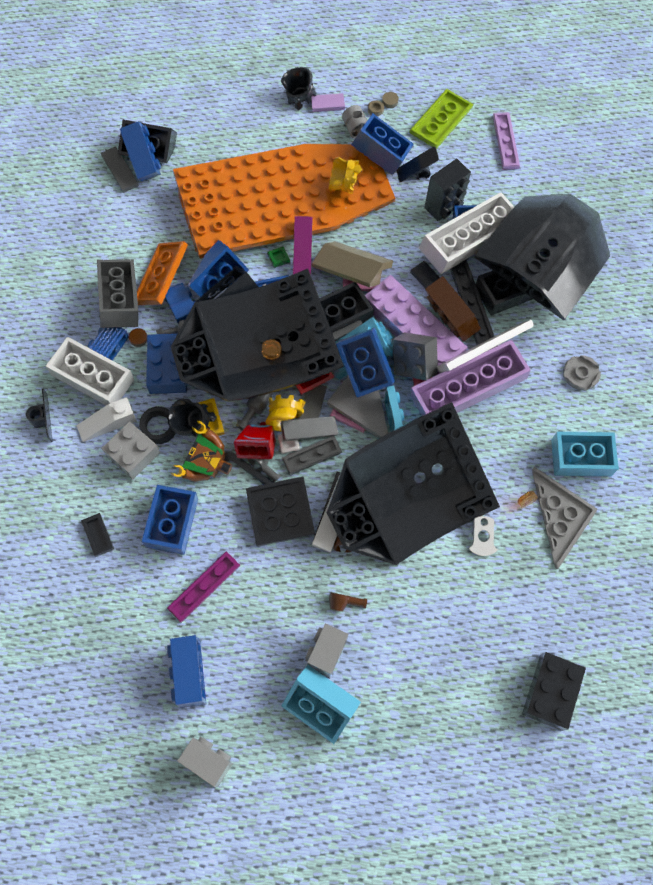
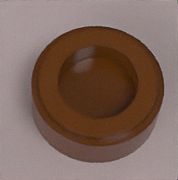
M141 328L133 329L129 333L130 343L135 347L144 346L147 343L146 331Z

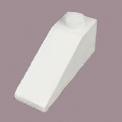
M126 397L106 405L76 426L82 442L124 427L129 421L134 423L137 420Z

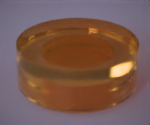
M272 339L265 341L262 345L263 356L267 359L278 358L281 354L280 343Z
M529 491L518 499V504L521 508H525L535 502L538 496L534 491Z

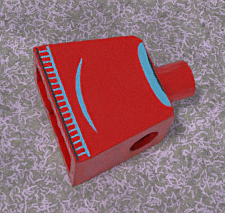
M261 422L260 425H247L233 442L237 458L272 459L276 444L273 426L266 425V422Z

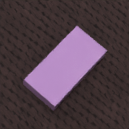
M343 93L311 96L312 112L345 110Z

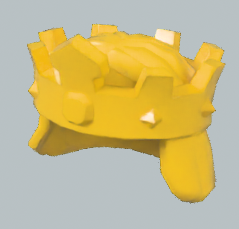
M340 157L335 158L329 182L330 191L341 189V191L353 193L357 174L362 171L361 166L358 165L359 160L346 161Z
M279 394L275 396V400L269 398V415L265 422L266 425L273 426L274 431L282 432L280 422L302 416L306 401L302 399L295 401L293 395H289L288 398H281Z

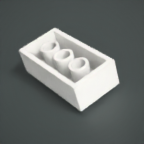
M69 337L65 339L46 365L51 376L104 405L121 400L134 382L133 375L129 369Z

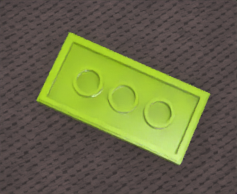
M446 89L410 129L409 133L431 147L435 146L437 149L473 108L474 104Z

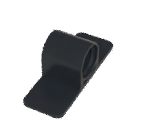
M433 146L400 166L396 170L399 182H403L412 176L417 180H420L419 178H429L431 175L429 166L439 160L436 147Z
M42 388L43 404L29 407L26 411V418L36 428L46 427L47 437L53 442L48 394Z

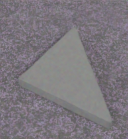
M347 376L328 400L327 405L377 438L388 434L379 390L357 398L349 376Z
M534 467L532 474L555 568L559 569L598 509Z

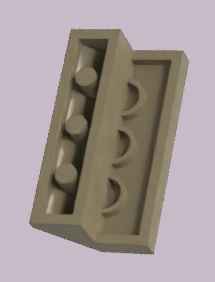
M334 241L323 245L312 262L311 267L367 287H373L380 284L382 270L392 268L393 260Z

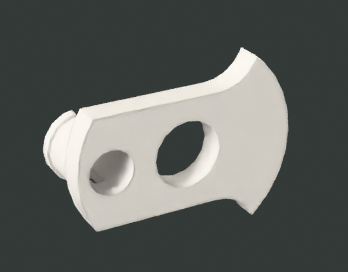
M487 516L474 518L473 543L468 548L474 554L488 556L498 550L494 546V519ZM481 519L487 521L484 526L481 525ZM482 530L487 531L489 535L485 542L480 541L478 538V534Z

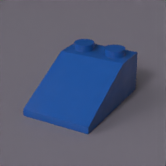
M218 240L205 254L188 286L201 297L234 267L238 266L246 272L249 269L228 246Z

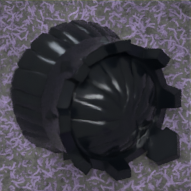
M307 67L292 68L284 73L281 78L288 103H295L294 106L298 111L303 107L301 102L307 101L309 104L311 96H316L317 94L312 82V72Z
M181 398L175 401L169 408L167 420L170 429L175 434L197 438L198 433L192 429V427L196 430L201 428V424L197 421L203 422L206 428L210 429L208 426L209 420L214 422L217 416L214 412H208L206 404L194 403L189 399Z

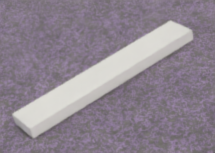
M528 320L519 323L438 365L439 372L450 371L532 328L534 326L533 322Z

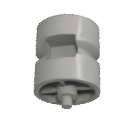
M353 105L348 107L342 114V119L350 136L355 139L368 121L360 106Z

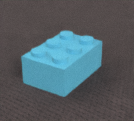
M556 432L551 439L554 476L612 477L619 469L615 432Z
M307 665L295 680L281 707L335 744L361 702Z

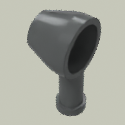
M248 459L253 467L257 461L261 466L257 470L259 472L263 471L273 482H276L281 477L267 465L269 459Z

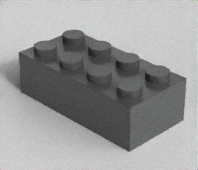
M134 259L97 260L100 328L138 327V301Z

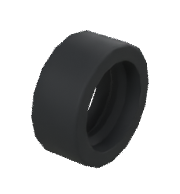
M155 406L149 408L142 414L139 421L141 432L155 444L167 443L175 436L170 426L165 433L160 435H153L147 429V424L153 417L164 416L167 418L169 409L165 407Z

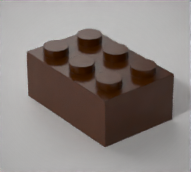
M444 276L425 289L428 294L426 299L435 313L439 314L440 319L446 326L448 325L450 331L457 338L464 342L481 329L474 313Z

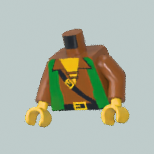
M197 421L201 424V428L196 430L192 427V429L198 433V436L183 465H173L178 467L179 472L177 474L171 473V475L175 477L182 476V478L194 482L206 481L210 477L215 478L218 471L228 475L233 465L224 461L227 453L224 452L225 446L216 433L206 428L203 422Z

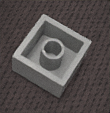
M130 421L101 448L105 455L131 479H134L160 454L158 446Z
M326 623L323 628L319 627L314 638L316 645L314 648L310 646L305 657L307 665L330 678L349 634Z
M200 736L199 739L193 737L178 759V762L212 786L219 787L233 765L229 761L231 756L220 749L217 752L211 749L213 744Z

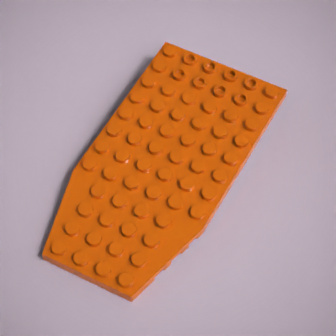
M301 144L173 169L179 200L195 252H198L200 259L204 258L205 254L218 240L234 252L294 239L295 216L312 217V235L339 229L341 225L354 222V219L360 216H367L369 212L377 211L395 202L396 199L384 169L359 152L351 144ZM337 157L346 161L359 160L358 165L361 166L362 171L357 174L352 194L341 191V189L336 191L329 190L333 162Z

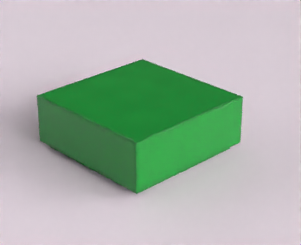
M284 246L267 252L274 268L290 263V258Z

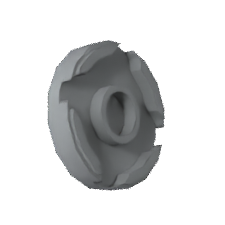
M580 355V357H571L566 362L563 376L571 387L578 390H588L599 382L601 371L597 362L592 358Z

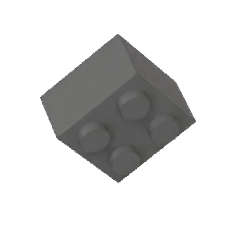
M404 332L392 339L394 375L428 380L438 373L437 337Z

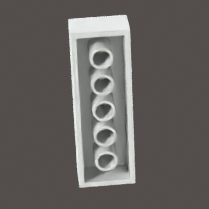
M500 192L426 234L419 249L439 273L442 274L476 254L514 206Z

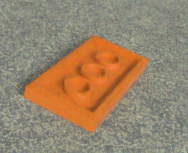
M185 241L158 244L137 290L138 305H162L188 244Z

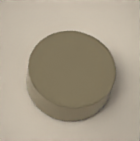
M386 92L383 95L382 103L385 107L394 108L398 105L399 97L396 93Z
M371 101L368 104V113L370 115L380 116L383 114L384 105L382 102Z

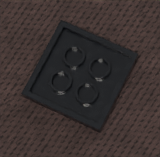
M304 476L246 488L257 547L315 535Z

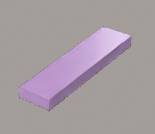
M493 113L502 169H519L520 163L510 113Z

